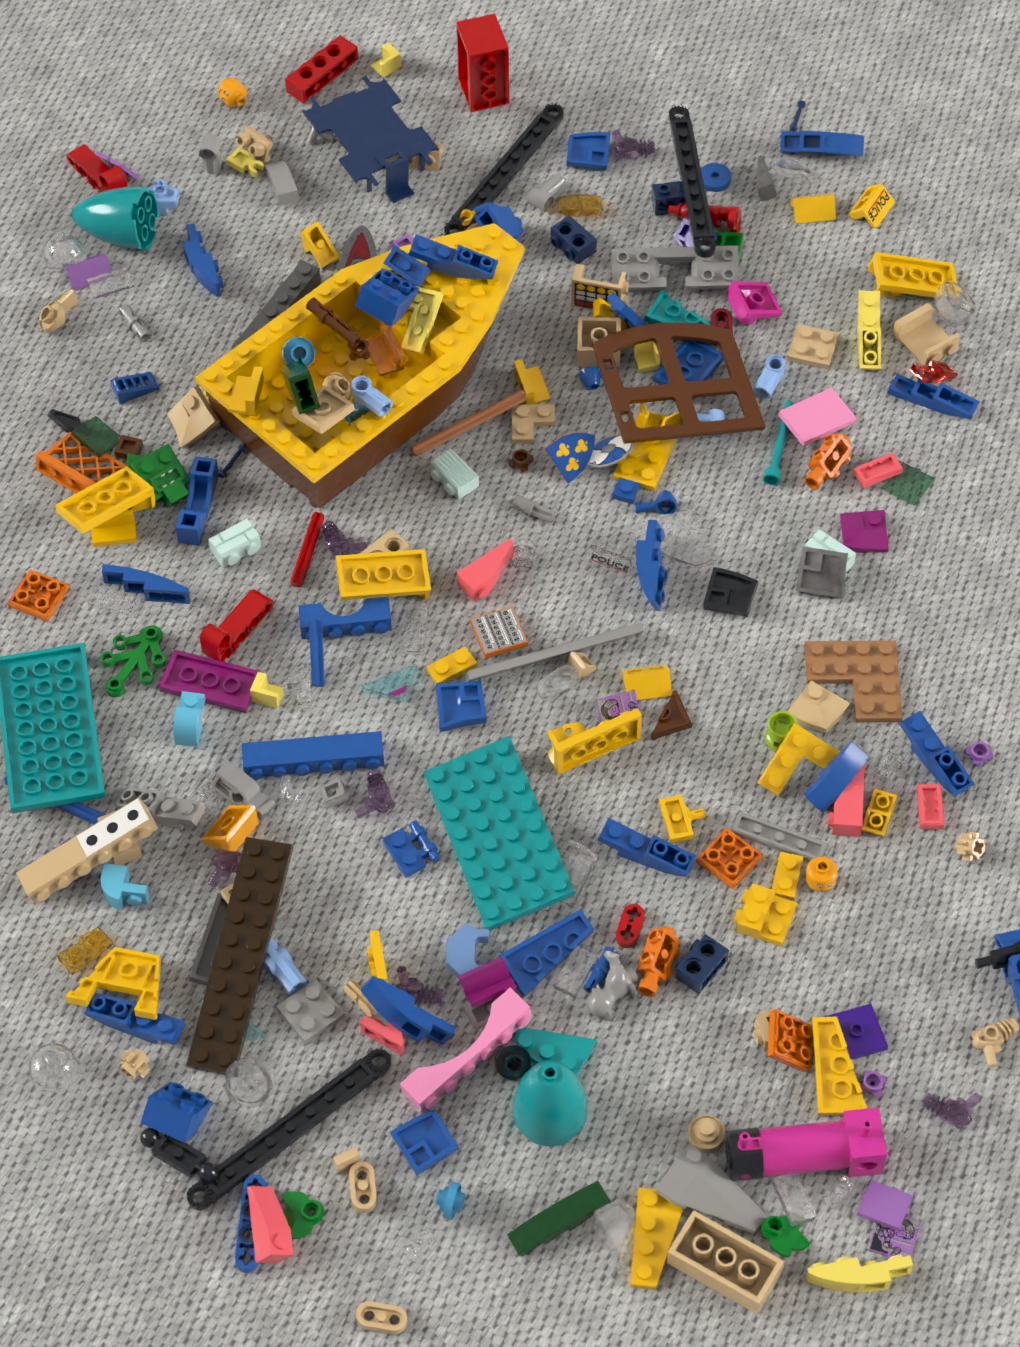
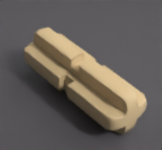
M350 981L345 985V993L355 1003L358 1002V1006L369 1017L377 1013L361 992V987L355 981Z

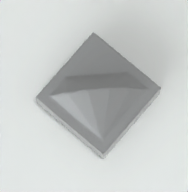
M341 778L319 787L327 808L349 800Z

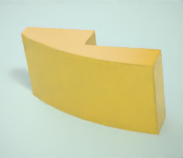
M874 789L862 825V831L882 837L885 836L896 803V794Z

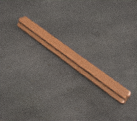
M520 390L410 447L412 454L419 456L527 400L525 392Z

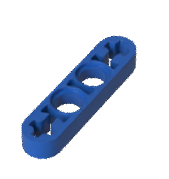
M258 1175L248 1177L243 1185L235 1252L236 1266L243 1273L253 1272L259 1264L255 1261L253 1241L247 1242L242 1238L246 1231L252 1230L251 1218L245 1214L246 1210L250 1207L248 1187L254 1186V1183L267 1187L264 1178ZM245 1248L250 1249V1258L253 1260L249 1261L248 1265H244L243 1261L240 1260L245 1259Z

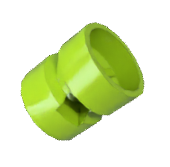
M778 711L773 713L768 719L766 744L772 751L776 752L793 724L798 725L795 716L789 712Z

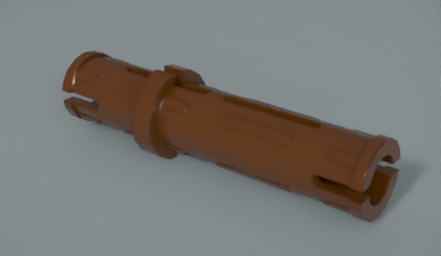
M315 297L307 302L306 309L319 318V322L333 329L352 347L359 345L362 341V336L338 318L330 307H325Z

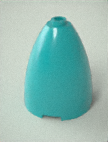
M122 187L106 190L84 199L72 210V219L81 229L104 242L116 246L148 250L151 248L157 233L153 230L156 224L155 217H159L158 201L155 192L147 187Z
M543 1061L534 1065L524 1074L516 1088L513 1099V1119L516 1127L531 1142L542 1146L565 1144L575 1137L586 1123L588 1110L585 1091L580 1080L570 1068L557 1061Z

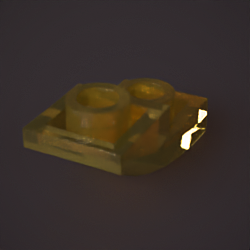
M571 194L557 198L559 213L566 216L579 217L581 211L600 216L603 211L601 196Z
M98 926L79 936L78 943L60 952L58 960L73 975L107 951L113 945V942Z

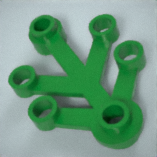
M154 625L147 626L142 629L140 634L130 637L116 635L113 638V645L117 650H124L127 646L139 644L136 649L117 654L109 651L101 654L100 659L104 667H111L116 663L127 661L116 678H111L106 683V690L109 696L116 698L124 694V682L137 664L140 670V682L143 685L153 683V673L148 668L145 653L150 647L153 654L151 657L152 665L155 668L165 666V656L161 653L159 643L163 639V632L159 627ZM162 659V661L156 662L155 660ZM144 676H150L148 679H143Z

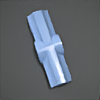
M271 937L264 968L266 971L269 970L271 972L269 975L272 978L276 977L289 995H293L306 986L307 982L294 966L287 950L283 946L279 947Z

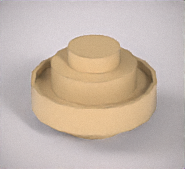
M55 301L45 306L39 317L40 328L48 333L61 328L65 323L64 306Z
M332 373L324 379L323 386H327L347 400L352 398V387L343 375Z
M700 1115L690 1123L688 1140L699 1151L705 1153L713 1152L723 1144L725 1129L721 1121L716 1117Z

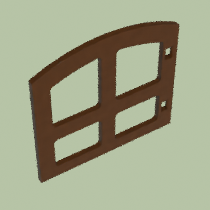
M654 323L624 329L593 342L592 347L624 444L765 430L766 426L732 330L698 323ZM671 340H693L719 345L730 378L687 382L684 379ZM650 341L655 342L669 384L624 387L613 353L637 344ZM610 362L612 369L606 370L604 363ZM734 394L738 398L744 418L701 422L698 420L691 398ZM673 400L677 405L683 423L638 428L629 404ZM627 414L629 421L623 422L621 415Z

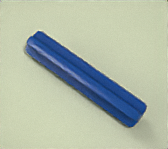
M314 619L309 621L312 686L322 687L325 685L322 621Z

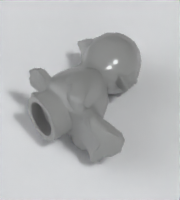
M605 951L604 956L610 963V970L606 977L604 989H601L598 984L596 988H592L588 1000V1009L594 1016L604 1017L607 1020L613 1021L612 1009L614 1002L627 993L631 996L637 995L638 991L634 984L638 983L639 980L631 965L624 967L620 964L617 953Z

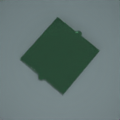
M94 416L86 423L82 422L81 426L71 433L75 439L98 458L108 451H113L121 437L97 416Z
M903 462L901 464L903 473L893 476L883 490L896 496L898 500L902 499L915 506L932 484L934 478L921 472V469H915Z

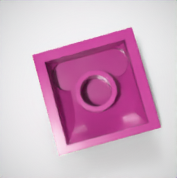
M731 282L728 287V301L736 317L743 324L751 325L756 319L778 317L783 314L767 282Z

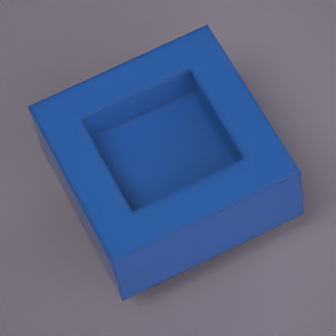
M619 477L612 498L633 504L640 489V483Z

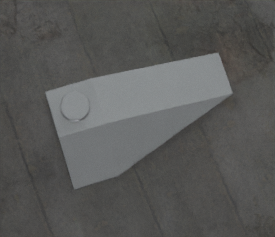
M690 1144L675 1159L656 1190L657 1194L682 1209H686V1206L701 1211L700 1214L707 1218L709 1215L723 1219L724 1224L752 1234L767 1219V1215L710 1157Z

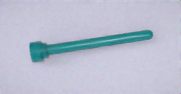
M787 400L783 409L792 406L793 402ZM782 419L771 465L765 470L763 476L765 484L775 486L779 485L782 473L780 472L779 465L788 430Z

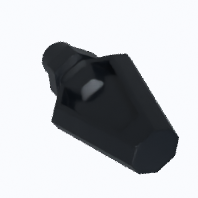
M55 409L49 411L48 417L65 432H74L86 438L90 437L91 430L81 424L79 417Z

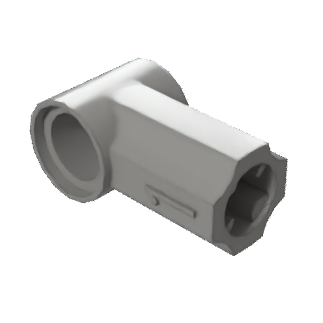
M206 134L199 150V156L203 160V167L208 174H215L222 169L220 153L222 141L215 134Z
M552 174L540 187L534 186L530 190L527 202L546 212L547 208L553 205L554 199L566 188L567 182L560 174Z

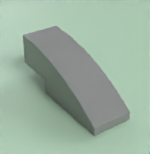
M281 160L264 164L274 196H276L279 206L298 202V189L285 161Z

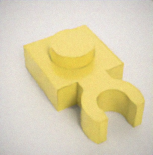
M240 147L226 159L228 166L242 174L247 170L252 177L256 178L258 176L256 169L264 171V164L261 161L255 160V158L249 155V152Z

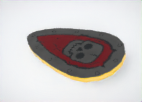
M358 226L348 238L340 258L338 271L377 256L375 242L366 226Z

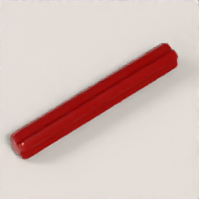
M314 512L312 514L290 580L291 585L294 587H301L303 585L324 522V514L321 512Z

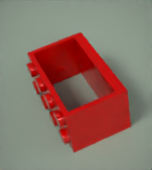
M496 14L456 22L458 80L470 111L475 112L510 104L509 47Z

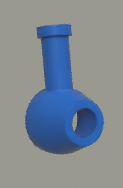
M588 367L579 372V379L587 390L597 389L600 386L602 375L598 367Z
M663 490L658 494L656 501L635 502L636 513L656 510L659 514H673L677 510V501L671 491ZM662 508H669V510L665 512Z

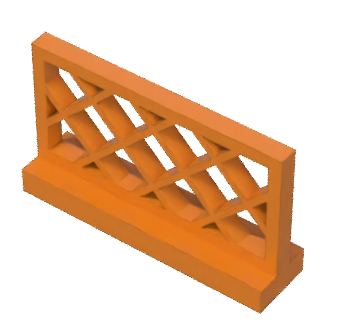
M72 432L66 434L46 452L40 450L36 454V470L75 494L104 479L100 478V474H113L126 467V464ZM72 440L78 444V447H65V445ZM92 452L95 454V457H82V453ZM79 453V458H66V454ZM54 454H63L64 458L56 459L52 456ZM109 462L112 467H99L98 463ZM96 463V468H83V464ZM80 464L81 469H72L67 465ZM97 474V479H89L84 475Z

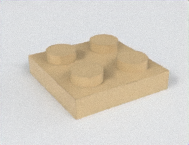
M798 324L787 360L829 370L839 333Z
M323 386L316 391L320 404L319 408L300 415L296 407L291 409L294 417L320 434L355 410L354 404L327 386Z

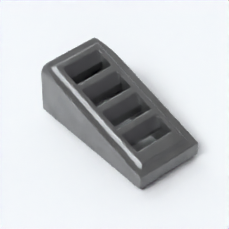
M761 155L758 156V192L761 201H766L777 197V193L764 157Z

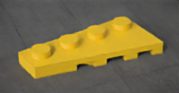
M812 1017L818 1116H842L846 1110L867 1109L838 1018Z
M638 1187L630 1283L632 1288L656 1290L668 1251L682 1216L683 1209L657 1194V1189Z

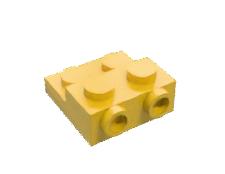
M752 884L751 889L746 888L741 901L745 903L743 910L737 909L734 922L737 923L736 932L783 946L798 903L776 896L775 890Z

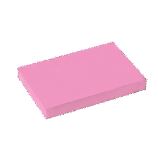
M832 387L781 410L778 415L802 446L855 423L857 419Z

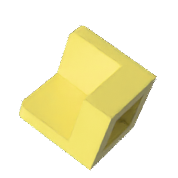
M389 43L382 46L383 58L371 65V68L383 78L401 67V53Z
M650 341L634 345L633 358L639 373L660 369V355L655 342Z
M261 672L257 673L250 689L252 702L274 708L279 707L285 692L283 687L268 684L267 674Z

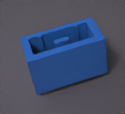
M382 268L361 285L355 307L392 327L403 318L417 295L419 288L412 285L409 281L394 275L391 271Z
M169 1082L148 1096L140 1123L185 1143L195 1135L211 1108L213 1101L206 1099V1096L201 1093L184 1089V1086L179 1083Z

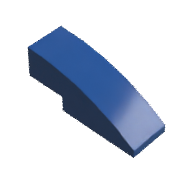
M851 740L819 773L820 777L804 792L805 797L824 813L852 781L869 756Z

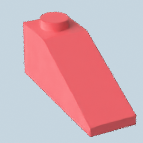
M508 539L457 572L458 586L473 602L479 598H485L494 587L513 554L512 539Z
M865 765L861 767L834 804L833 812L828 814V826H832V835L861 836Z
M249 1186L248 1196L256 1263H279L293 1255L291 1229L273 1188Z

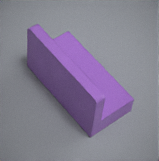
M104 253L64 265L74 290L113 278L107 256Z

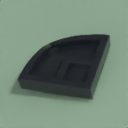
M713 567L703 609L748 617L758 587V581L734 571Z

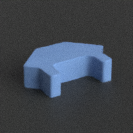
M465 923L447 939V969L456 977L481 966L475 963V946L478 943H489V929H474L471 925Z

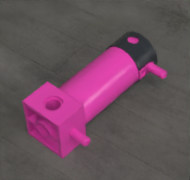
M879 1107L846 1110L843 1112V1117L840 1121L768 1128L755 1127L727 1130L726 1160L733 1181L842 1169L847 1170L848 1177L883 1174L888 1155Z

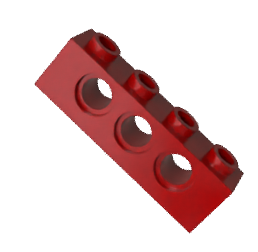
M339 35L321 51H318L311 59L304 62L296 71L287 76L285 79L286 92L304 104L309 100V97L314 96L359 60L358 46Z

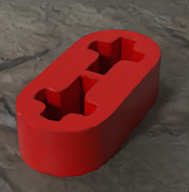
M630 904L624 908L617 927L616 942L623 948L633 947L638 940L645 913L638 904ZM633 912H636L637 917H635L633 923H631L630 915H632ZM627 929H630V937L624 940L623 935L626 934Z

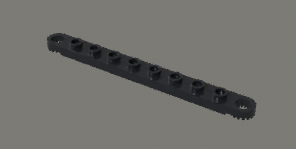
M557 103L545 106L544 110L536 116L451 217V220L444 227V235L451 234L449 231L452 229H457L459 232L465 231L469 226L477 222L475 217H473L469 225L463 226L462 223L467 218H459L464 209L473 211L475 207L487 202L493 203L562 121L564 116L562 106L560 107ZM550 112H557L558 115L556 114V116H555V115H554V116H552V115L550 116L549 113H550Z
M678 105V107H671L668 117L694 251L698 256L708 258L713 256L716 250L714 231L689 110L686 107L683 108L684 106L680 107ZM701 246H708L710 249L704 250Z
M382 1048L371 1050L365 1057L360 1058L217 1166L218 1177L215 1181L206 1183L200 1180L188 1189L187 1201L189 1206L195 1210L207 1209L388 1072L391 1068L389 1052ZM376 1057H383L386 1063L375 1067L372 1061ZM202 1191L207 1194V1198L203 1202H195L193 1200L194 1194Z

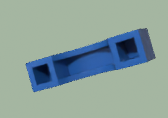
M195 456L190 473L188 501L185 509H180L175 527L178 543L200 546L219 477L217 459Z
M389 596L368 598L359 611L347 616L333 615L321 603L298 605L302 639L309 640V621L314 619L322 621L323 637L339 638L342 635L361 636L364 633L375 632L383 634L387 631H392Z

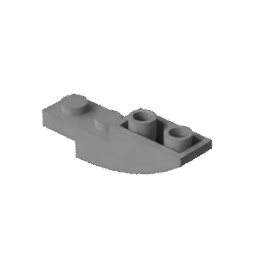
M125 787L115 804L116 808L120 809L139 797L148 807L156 824L177 829H183L184 825L197 826L207 808L202 801L166 797L162 791Z

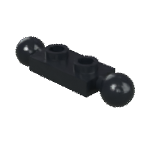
M146 1128L142 1131L140 1141L143 1146L152 1148L151 1152L154 1157L191 1179L197 1172L199 1178L206 1183L213 1182L218 1177L217 1166L211 1162H206V1155L166 1134L160 1138L159 1132L153 1128Z

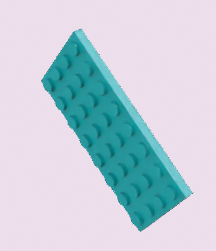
M80 643L1 656L0 720L11 812L18 813L106 798L85 644Z
M510 735L424 771L486 929H489V931L576 895Z

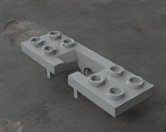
M703 246V247H702V248H704V250H705V249H708V248L710 249V247H708V246ZM716 246L715 254L708 258L698 256L694 251V247L612 249L613 284L618 285L621 273L626 272V281L629 282L628 291L655 290V293H659V290H667L666 277H659V264L666 266V264L686 265L691 263L692 276L685 277V290L692 289V292H697V289H726L730 286L731 282H739L738 246Z

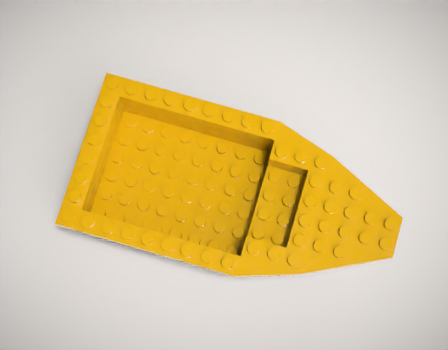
M495 223L430 239L453 249H457V246L461 245L499 261L492 279L461 278L434 270L430 271L420 288L441 292L443 298L423 355L406 352L401 349L413 310L407 309L403 318L391 327L355 307L361 285L382 268L408 281L383 263L391 251L341 269L195 377L196 383L206 391L210 406L219 418L221 427L225 431L229 430L247 446V450L291 488L294 486L306 496L313 507L322 508L434 421L462 394L480 359L491 325L524 254V246ZM412 244L399 248L409 253ZM415 258L416 260L427 266V262ZM315 297L325 307H330L338 318L360 334L363 340L369 342L368 351L371 353L370 358H360L352 361L349 358L350 349L347 347L348 342L329 326L319 322V318L306 309L307 302ZM293 337H304L313 344L315 358L307 368L311 373L316 391L323 387L324 379L332 373L343 375L349 381L351 387L354 378L366 376L371 380L373 387L393 402L389 413L384 417H379L370 410L351 423H347L343 418L322 434L294 417L291 410L296 406L285 384L280 368L287 365L282 356L284 344ZM254 366L262 367L264 383L255 416L228 412L237 376L251 377Z

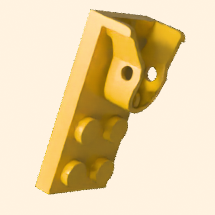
M875 252L868 264V270L876 276L877 288L875 291H880V297H897L902 294H911L954 301L959 297L953 263Z
M640 403V412L635 424L638 428L678 425L682 424L679 411L670 416H663L649 412L645 403ZM676 439L634 443L632 452L625 459L618 462L613 474V480L618 481L619 477L640 483L641 488L655 491Z
M126 466L56 504L55 508L59 515L84 534L116 515L129 511V508L133 512L147 508L153 509L155 507L154 488Z
M425 549L338 555L335 558L341 601L416 595L424 598V600L429 599L431 586Z
M637 708L632 711H625L614 719L604 720L598 726L588 730L580 722L565 724L560 728L548 730V737L554 745L548 752V758L558 775L641 739L642 714ZM567 729L572 730V733L567 734L565 731Z

